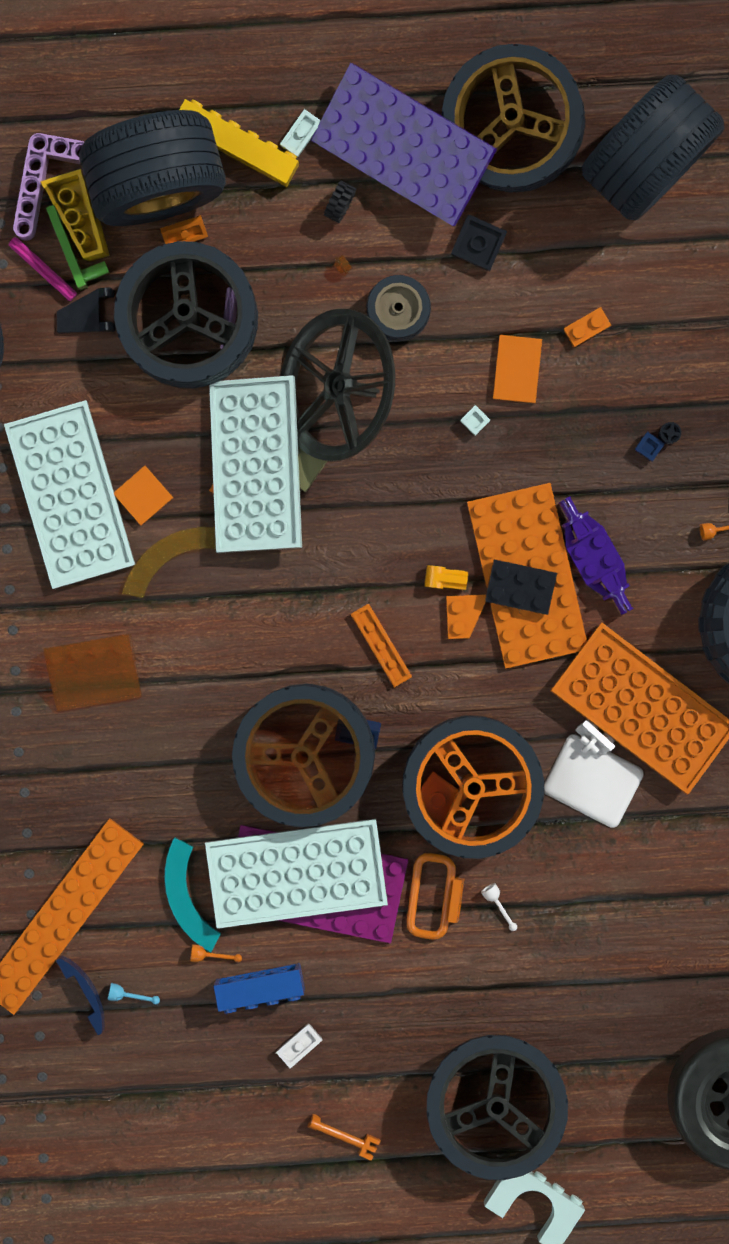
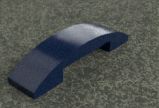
M63 955L60 956L56 962L66 979L73 975L75 976L94 1010L88 1015V1019L97 1035L102 1034L105 1025L104 1011L94 984L76 963Z

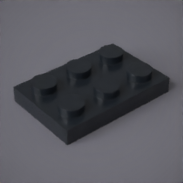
M494 559L485 602L548 615L557 573Z

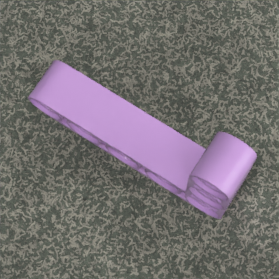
M36 133L30 137L13 225L15 234L21 240L29 241L35 236L44 190L40 181L46 179L49 159L80 164L77 152L82 148L84 141ZM38 141H45L44 148L40 150L35 149V144ZM59 145H66L65 152L61 154L56 153V148ZM34 162H41L39 170H31ZM30 183H37L35 191H27ZM26 204H33V210L30 213H24L23 211ZM23 225L30 226L29 232L26 234H20V227Z

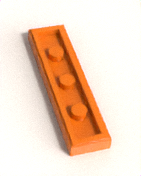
M369 603L350 614L393 687L395 688L412 677L411 673Z

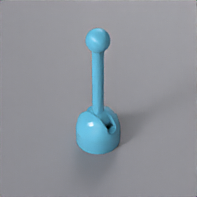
M111 983L108 1000L119 1001L123 997L151 1001L155 1005L160 1002L158 996L147 997L126 993L120 985Z

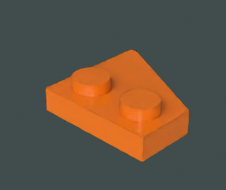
M486 595L446 596L448 639L470 638L486 603Z

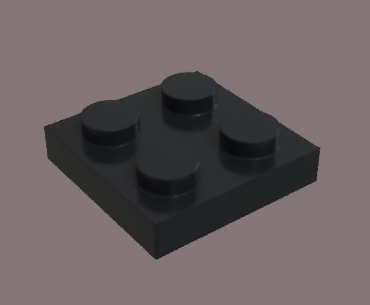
M468 214L451 255L490 272L507 231Z

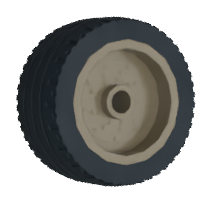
M393 275L379 281L370 291L366 303L367 316L380 327L387 340L406 341L417 336L427 325L431 312V302L426 289L417 280L405 275ZM400 304L403 306V309L396 311L394 306Z

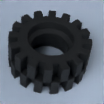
M340 181L326 206L324 216L340 223L353 200L356 188Z

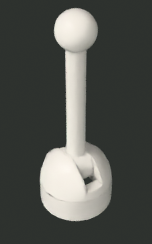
M496 883L485 887L481 891L487 901H494L508 922L509 929L515 931L517 929L516 923L511 921L498 900L500 890Z

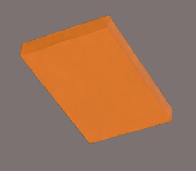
M499 335L493 399L536 403L542 339Z

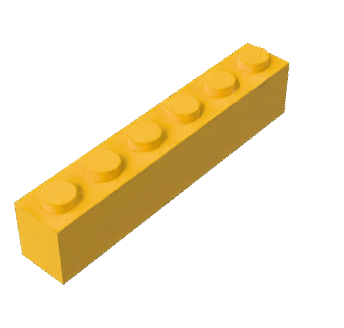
M186 99L184 100L179 110L196 111L209 120L219 151L285 187L289 185L299 166L296 155L289 151L283 153L277 149L278 146L273 142L267 140L265 143L261 141L256 133L250 130L248 132L241 130V126L232 120L227 122L221 119L222 116L214 110L206 111L202 108L203 105L193 99L191 102Z

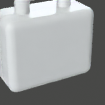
M575 734L568 736L544 782V793L610 828L617 827L644 776L643 770L611 752H607L604 755L598 751L594 754L589 749L584 753L582 748L585 745L580 741L581 737Z

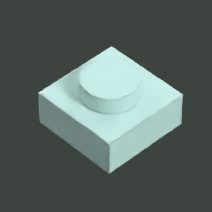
M476 405L460 420L475 436L490 421Z

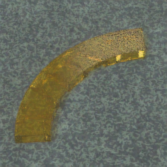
M197 527L181 530L159 540L141 556L132 568L122 594L144 598L153 576L166 562L187 551L216 549L215 527Z

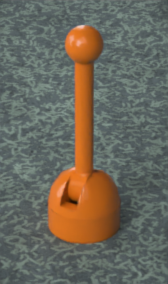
M712 523L700 524V535L703 541L714 538L719 531L729 530V526L716 528Z
M192 944L191 962H200L205 957L230 959L237 963L242 961L240 954L233 956L207 953L202 946Z

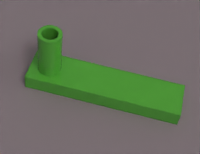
M54 205L46 208L76 285L80 291L87 289L86 282L108 274V267L105 261L81 270L60 215Z

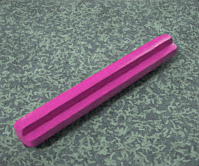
M14 237L8 245L67 300L72 301L76 297L77 292L17 237Z

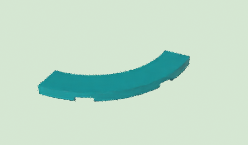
M174 837L169 848L165 866V888L168 902L184 932L194 942L211 953L221 932L210 926L198 914L192 903L186 877L188 861L193 846Z

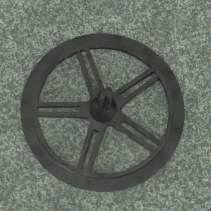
M334 309L316 316L301 329L289 347L281 371V376H295V391L301 364L324 384V390L301 417L296 401L298 447L308 455L324 461L348 459L370 445L385 424L395 391L394 358L383 331L371 318L361 312L350 309ZM344 325L335 366L332 370L307 352V350L322 333L333 327ZM358 329L366 333L375 344L382 361V373L350 375ZM305 356L318 367H320L322 370H324L326 372L325 375L323 376L318 370H316L305 359H303V357ZM384 377V381L365 384L357 382V380ZM383 386L378 410L370 425L359 436L350 394L376 398V394L379 393V389L376 387ZM334 402L346 444L339 446L323 444L308 432Z

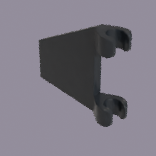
M110 287L98 288L58 310L57 333L114 332L115 324L113 322H100L99 298H113L115 296L114 289Z

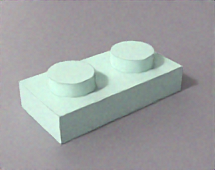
M304 109L280 143V146L298 158L313 137L321 120Z

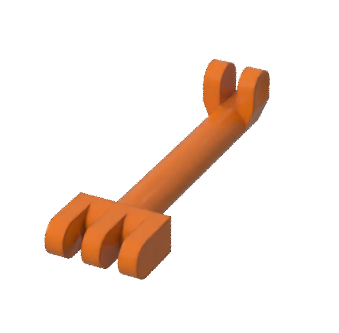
M312 1114L311 1121L307 1125L308 1128L321 1131L359 1147V1156L368 1160L373 1159L374 1156L368 1153L367 1150L376 1153L377 1147L370 1143L379 1145L380 1139L367 1134L365 1139L362 1140L320 1122L321 1118Z

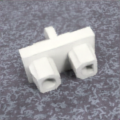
M589 720L584 721L575 729L582 736L580 741L585 745L582 748L584 753L590 749L594 754L600 751L605 755L615 747L613 745L615 740L606 733L602 735L597 730L598 727Z

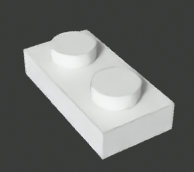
M308 1023L282 1045L276 1053L291 1068L322 1041V1038Z

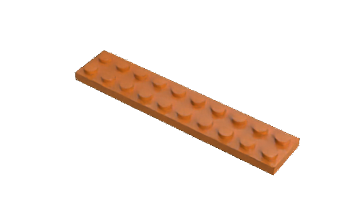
M109 818L0 962V1005L13 1015L19 1010L144 845L143 842L111 818Z

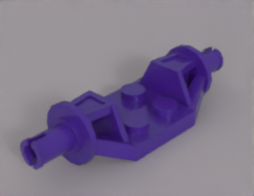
M571 496L566 498L565 501L562 500L558 504L568 518L566 520L567 523L562 525L565 528V547L585 584L602 595L603 600L613 598L621 615L632 610L633 607L624 593L625 589L630 586L626 582L624 563L604 527L588 515V511L583 514L579 513ZM570 524H572L573 530L577 537L576 539L574 538ZM599 582H602L610 593H608Z

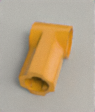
M427 565L424 587L466 590L468 572Z

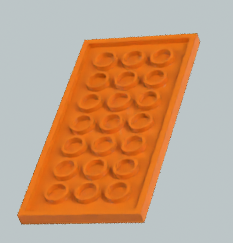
M551 483L468 501V510L486 588H488L494 559L557 573L548 615L490 603L505 669L579 652L587 642Z
M602 622L550 690L686 795L691 792L729 740V719Z

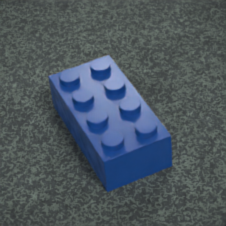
M297 963L216 979L214 991L218 1012L224 1011L227 1014L236 1012L237 1008L245 1007V1009L257 1008L258 1004L265 1002L267 1005L278 1004L281 999L287 998L288 1001L301 999L300 996L304 995L305 986L301 965Z

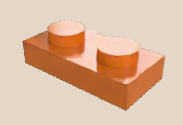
M201 215L160 228L165 244L177 241L194 242L208 237Z
M600 307L563 330L572 346L576 347L611 327V324Z

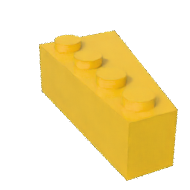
M79 169L40 181L47 191L52 204L57 209L61 220L66 225L83 259L91 262L110 256L101 222L95 216L83 170Z

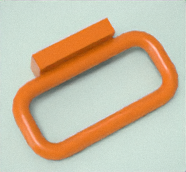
M424 853L415 860L406 920L407 928L413 936L436 940L442 938L447 933L449 922L457 923L459 921L465 879L455 878L456 867L453 860L448 856ZM428 861L442 863L447 867L441 922L437 931L422 930L415 926L422 866Z

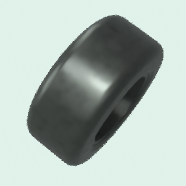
M721 1029L698 1038L683 1051L672 1069L668 1083L667 1099L672 1121L686 1145L707 1163L729 1170V1126L727 1125L729 1119V1029ZM718 1078H723L727 1084V1088L723 1093L712 1090V1086ZM722 1101L725 1109L719 1115H713L710 1103Z

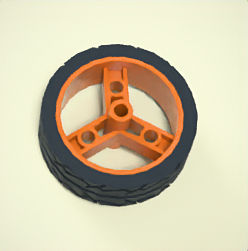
M465 715L445 720L432 727L417 741L408 756L404 768L402 792L407 813L413 825L431 845L444 853L457 857L482 859L501 854L514 847L530 832L539 817L543 804L544 777L540 762L533 748L517 731L498 720L484 716ZM464 735H482L498 740L513 752L522 770L477 774L453 739ZM434 752L459 785V790L442 827L435 823L427 813L420 792L421 777L425 765ZM452 754L460 757L459 763L455 766L448 763V758ZM464 765L471 774L465 775L460 781L456 770ZM502 778H509L511 781L510 786L506 789H502L499 786ZM482 779H495L496 788L485 791ZM473 782L478 784L476 789L468 790L469 784ZM463 793L469 799H473L469 808L459 805ZM523 793L518 810L513 818L502 828L484 836H463L481 797ZM461 810L465 812V818L462 821L454 820L453 815L456 811Z

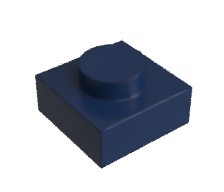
M646 432L634 450L653 462L664 446V443L649 432Z

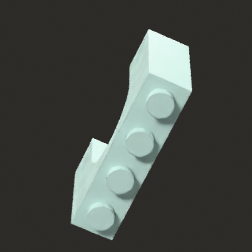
M531 1171L524 1176L508 1180H497L484 1200L486 1208L503 1218L520 1194L526 1191H539L545 1194L552 1202V1212L537 1235L538 1241L541 1244H563L585 1211L582 1205L583 1201L573 1194L570 1197L564 1193L565 1189L557 1183L550 1184L546 1181L547 1178L538 1171L535 1173Z

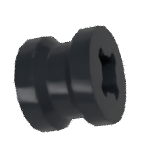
M674 422L665 423L658 431L659 440L669 445L677 442L681 437L680 426Z

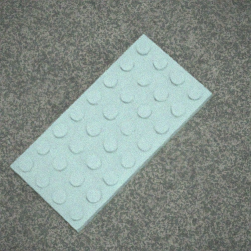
M295 376L225 380L209 385L216 552L302 548Z
M87 400L4 424L52 589L135 565Z
M376 819L205 842L217 928L388 905Z

